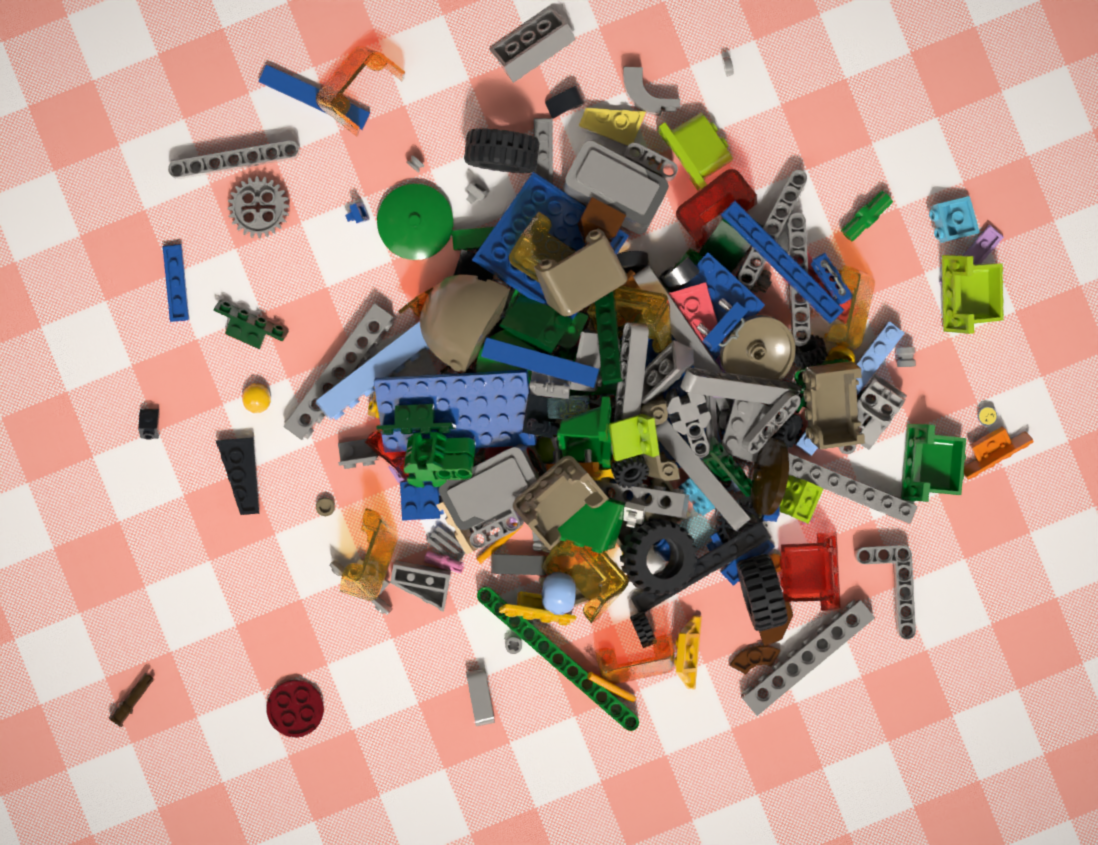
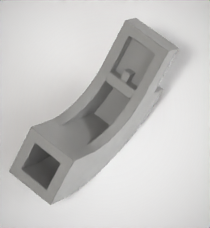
M643 67L623 68L625 92L638 109L654 116H660L661 109H664L665 112H676V109H680V99L656 98L646 91L643 85Z

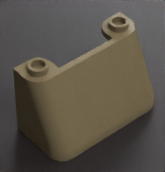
M599 228L589 232L586 237L587 246L557 263L554 260L544 259L534 266L547 304L563 316H571L627 281L624 268L605 233Z
M663 395L646 404L641 403L640 414L653 417L655 425L664 423L668 417ZM664 452L659 453V456L655 457L641 454L649 468V475L646 476L666 481L680 479L675 459H668Z
M566 456L520 494L513 502V509L543 544L551 550L561 539V534L557 529L586 503L591 508H597L609 498L572 456Z

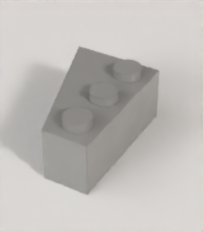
M395 560L390 583L444 612L452 571Z

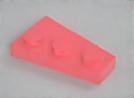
M707 283L668 293L702 342L706 336L697 329V326L702 323L708 330L712 331L718 324Z

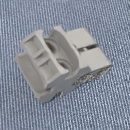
M877 374L873 375L857 398L858 420L861 422L859 428H862L859 433H864L865 444L860 445L868 450L872 448L883 431L889 426L907 397V394ZM873 394L876 396V400H869L866 395ZM888 404L892 407V410H884L882 406Z
M676 389L669 390L665 397L668 413L672 414L669 417L674 430L687 435L695 456L700 458L707 456L709 444L703 428L707 427L711 415L706 406L704 395L687 392V395L679 397ZM697 425L696 428L690 429L691 426ZM703 443L701 446L696 447L697 444Z

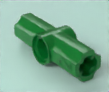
M882 190L869 204H865L854 215L855 217L841 232L848 240L853 242L866 228L868 229L880 218L879 216L893 203V200Z

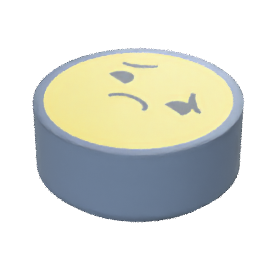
M988 406L981 408L977 414L978 421L985 426L994 424L997 420L996 410Z

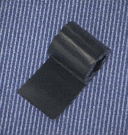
M574 86L545 101L551 117L554 119L569 110L571 111L584 105L585 101L578 86Z
M687 257L676 268L669 267L663 271L659 279L672 293L693 279L700 272V269Z

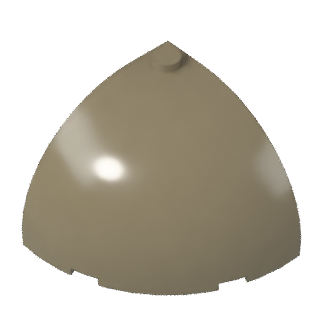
M454 275L444 278L442 282L437 283L427 296L420 314L421 333L429 349L455 371L466 373L477 359L486 338H490L496 333L510 289L491 280L486 282L478 280V276Z

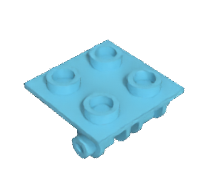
M690 477L678 487L680 490H684V494L690 495L689 501L693 504V509L698 514L704 516L715 508Z

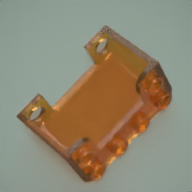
M669 633L660 635L652 640L654 657L621 664L617 663L614 648L595 649L600 677L613 684H620L672 672L675 668L672 636Z

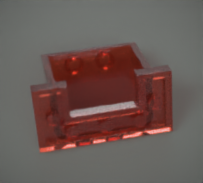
M837 532L817 533V542L781 544L779 564L782 569V577L780 583L783 588L785 602L820 601L821 611L841 608Z

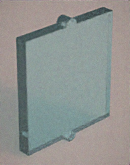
M692 510L690 512L691 515L683 519L679 525L688 531V535L693 537L694 543L692 545H695L698 551L716 530L706 522V518H702L697 512Z

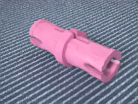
M428 551L425 555V563L436 565L442 570L447 569L461 574L464 569V562L449 558L448 555L443 556Z

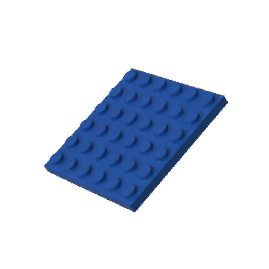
M533 172L472 261L526 297L549 306L534 266L544 259L554 260L558 263L584 247L585 244L577 223L586 207ZM620 229L612 242H610L616 255L629 237L628 234ZM575 313V314H573V315H571V316H568V317L573 320V319L575 318V316L577 315V313Z

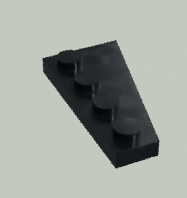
M254 437L215 440L240 515L260 514Z

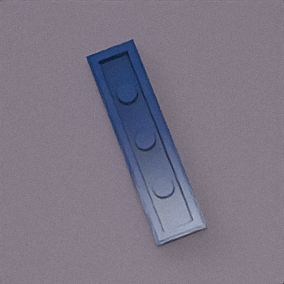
M182 244L162 246L170 322L190 321Z

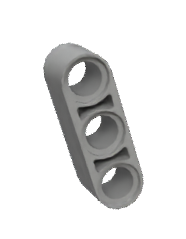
M485 668L466 672L476 727L494 724L495 719Z

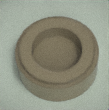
M321 498L316 503V511L321 516H330L335 511V503L330 498Z

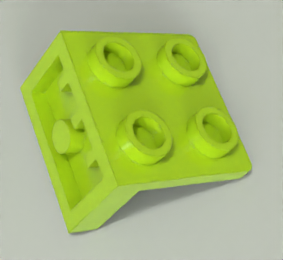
M639 414L609 424L615 461L640 454H646L651 457L659 456L655 419L653 417Z
M789 475L786 491L780 504V512L809 524L823 488Z

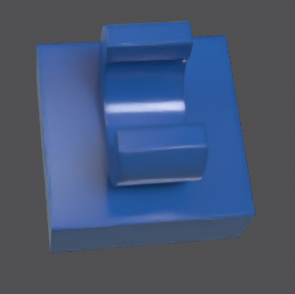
M363 202L350 205L351 212L345 215L347 222L356 221V224L370 220Z
M722 530L710 536L712 541L706 544L709 552L725 543L722 541L724 535L720 536L718 534Z

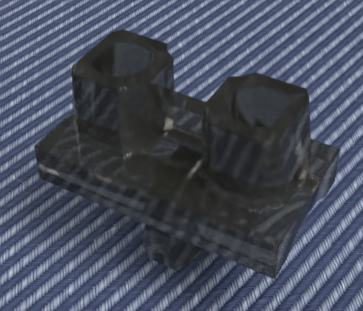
M742 266L740 267L738 273L735 276L737 279L742 269ZM762 270L754 287L750 290L758 293V291L766 293L772 283L770 281L772 273ZM744 276L742 278V281L744 283H750L752 279L748 276Z

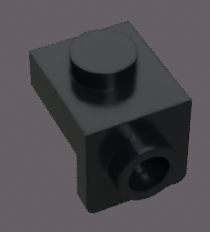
M140 409L138 431L141 439H159V409Z

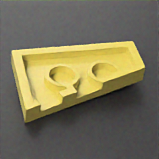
M585 108L579 127L629 146L631 143H634L646 112Z

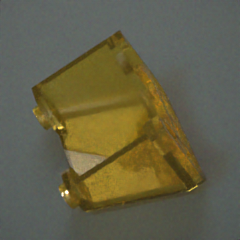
M539 211L509 254L510 263L537 282L539 280L534 266L544 259L554 260L558 263L577 252L548 233L552 226L551 221Z
M843 265L838 270L841 274V280L850 291H853L846 325H833L829 332L824 334L823 340L825 344L856 349L863 342L875 288V280L871 275L863 271Z
M625 286L615 289L619 340L623 335L626 323H646L649 329L648 338L654 339L652 343L653 350L661 353L672 343L670 302L668 297L663 293ZM593 302L587 312L595 330H597L595 302Z
M365 508L361 531L367 534V542L370 544L362 565L351 563L345 567L341 577L339 592L363 600L373 601L379 596L397 544L398 535L378 512Z
M560 540L552 548L541 566L548 575L553 572H563L569 574L575 580V586L589 601L583 607V614L591 624L600 618L629 584L628 577L605 551L596 553L591 551V547H578L570 540Z

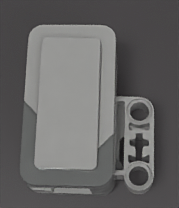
M587 141L582 145L566 175L563 192L585 207L592 197L626 215L621 225L622 227L636 234H644L648 230L668 191V182L675 178L678 167L673 161L639 143H631L623 156L594 141ZM635 149L639 152V156L632 157L629 151ZM651 159L655 160L652 166L648 164ZM660 163H662L660 170H657ZM669 167L673 170V174L666 175L663 169Z
M518 444L474 466L471 478L447 480L446 483L439 487V493L455 525L460 530H467L472 527L474 533L470 536V543L475 548H482L516 531L524 524L523 519L513 509V502L546 473L547 469L534 445L525 446ZM511 517L517 520V526H513L510 523ZM496 519V521L482 527L484 523ZM493 529H500L499 532H495L492 535L490 534V531H492ZM477 534H481L484 537L483 543L477 540Z

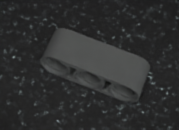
M491 554V574L546 575L547 556Z

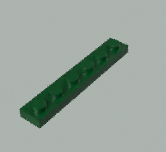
M615 290L595 301L601 375L604 385L623 381Z

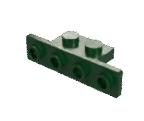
M219 300L213 311L230 318L225 332L226 335L259 350L263 345L266 335L283 342L289 333V330L283 326L273 324L265 318L253 315L245 309L235 307L227 301Z
M434 404L395 405V425L376 426V430L382 432V435H393L394 432L412 434V431L430 434L431 430H439V433H450V430L456 429V425L453 423H435Z
M715 437L711 438L709 453L703 457V461L721 482L733 480L746 497L751 496L752 480L737 465L733 457L726 452L723 445Z

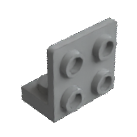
M376 437L338 443L340 456L338 464L343 466L344 469L356 468L357 463H362L363 466L376 465L375 461L379 460Z

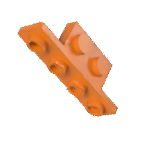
M1001 426L969 445L976 460L964 466V476L968 480L978 476L981 472L994 467L997 463L1011 457L1014 453L1027 448L1034 442L1033 438L1024 431L1010 439L1006 429Z

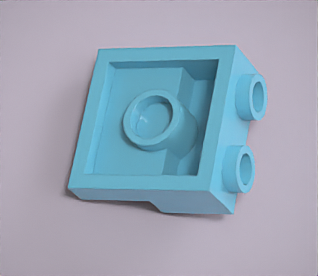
M970 196L930 206L929 217L934 221L936 227L934 229V236L940 243L980 233Z

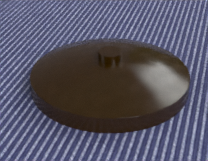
M770 438L759 450L756 462L753 465L751 501L754 510L760 515H772L780 506L786 491L789 476V454L786 444L781 439Z

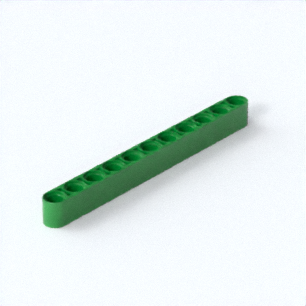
M485 586L479 589L477 593L478 601L624 729L634 731L638 728V716L608 689L593 682L591 688H583L582 681L588 679L587 676L589 674L530 621L523 619V616H518L520 623L517 626L511 625L509 616L495 611L497 603H503L504 605L509 603L490 587ZM483 590H488L491 593V598L487 601L482 600L480 597V593ZM532 628L535 632L534 637L526 638L524 630ZM547 641L549 643L548 650L541 651L538 648L539 642ZM560 653L563 655L564 660L562 663L557 664L553 661V656ZM570 666H575L578 669V673L575 676H570L567 673V669ZM603 691L607 694L605 701L601 702L596 699L598 692ZM619 704L622 707L621 712L613 714L611 712L612 705ZM628 717H634L636 723L634 726L629 727L625 724V720Z

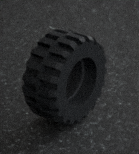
M488 128L471 129L466 137L464 161L470 166L492 171L531 173L537 168L540 143L537 137L525 133Z
M655 518L649 519L648 522L644 521L642 525L638 524L639 527L635 526L630 530L632 533L625 536V545H621L620 549L623 551V555H620V562L624 564L621 568L623 573L627 574L626 578L629 582H632L639 589L657 595L674 593V589L680 590L683 587V583H688L690 580L689 575L691 573L694 574L695 571L693 566L694 563H697V557L695 556L697 548L695 545H692L694 539L691 535H688V531L685 528L680 527L679 524ZM665 539L670 547L669 562L662 571L652 574L647 566L648 552L655 542Z
M762 554L740 560L737 563L738 578L754 629L760 632L785 625L788 621L785 600L771 557L767 554Z

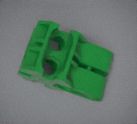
M431 432V438L423 439L421 433H413L408 438L404 472L409 473L407 477L409 484L415 487H424L423 481H432L434 487H441L447 480H465L472 477L476 442L473 439L446 438V436L437 432Z

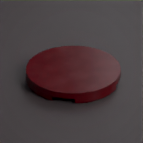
M289 680L281 683L272 691L267 701L266 713L270 724L275 730L285 736L299 738L312 733L319 726L324 715V701L320 692L312 684L303 680Z

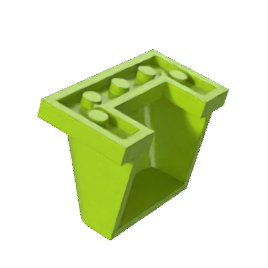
M702 112L673 130H670L666 123L658 127V133L666 145L671 147L689 174V179L699 194L708 188L704 181L706 178L733 161L731 154L727 150L729 147L723 137L719 138L716 133L718 131L717 127L713 122L709 123Z
M942 255L943 332L973 334L975 333L974 324L1004 321L1003 263L973 264V256Z

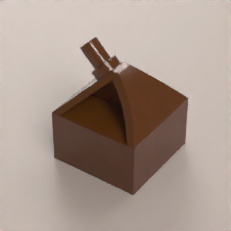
M592 197L577 223L585 244L584 247L588 245L586 237L589 232L598 228L605 233L609 243L612 242L626 215Z

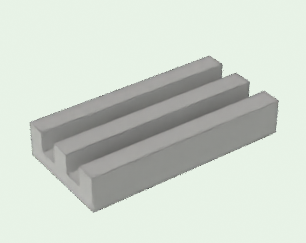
M438 526L427 539V542L442 554L460 561L465 554L464 550L460 553L438 536L437 533H442L463 550L460 543ZM436 538L439 542H441L448 549L454 552L458 557L454 558L442 547L436 544L432 539Z

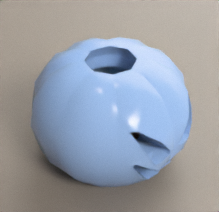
M553 572L548 575L543 582L542 603L551 613L564 615L574 608L575 580L569 574L563 572Z

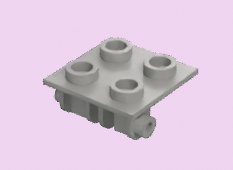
M532 371L530 394L569 398L570 381Z

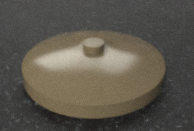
M754 315L745 318L744 326L738 331L739 337L731 339L726 346H721L720 362L725 373L781 381L790 370L795 358V341L792 333L781 321L768 315ZM742 321L738 322L736 326L729 332V334L724 338L722 344H724L729 337L736 336L735 331L741 325Z

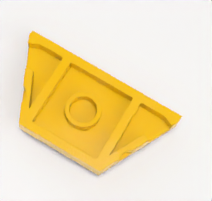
M694 615L680 631L679 637L676 640L677 656L674 660L677 675L687 689L696 690L702 616Z

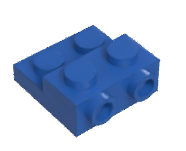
M423 481L424 487H415L408 482H400L402 521L440 519V515H444V510L439 511L436 506L440 504L439 487H434L432 481Z

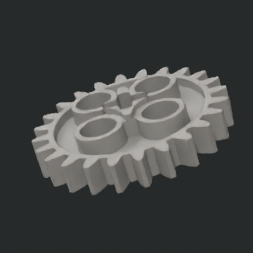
M256 176L255 182L250 177L248 178V184L241 181L243 187L235 186L238 192H231L230 194L234 199L228 200L232 206L228 207L227 210L233 211L228 217L235 218L232 225L239 224L236 230L244 229L243 235L245 236L250 232L251 238H254L255 234H257L259 239L262 238V234L269 238L270 231L276 234V227L282 229L280 222H287L283 216H289L285 209L290 208V206L284 204L289 198L282 197L285 191H278L280 185L277 184L274 187V180L267 183L266 177L263 178L262 182L258 176ZM271 193L273 195L272 201L264 202V194ZM246 194L253 195L254 198L251 203L244 202ZM257 203H260L261 206H276L275 209H260V212H257L256 209L242 210L244 206L256 207ZM267 212L273 213V219L270 222L264 221V215ZM247 213L254 214V220L250 223L244 219Z

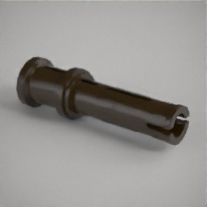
M145 672L124 702H119L117 710L108 718L122 728L127 717L133 714V708L155 679Z

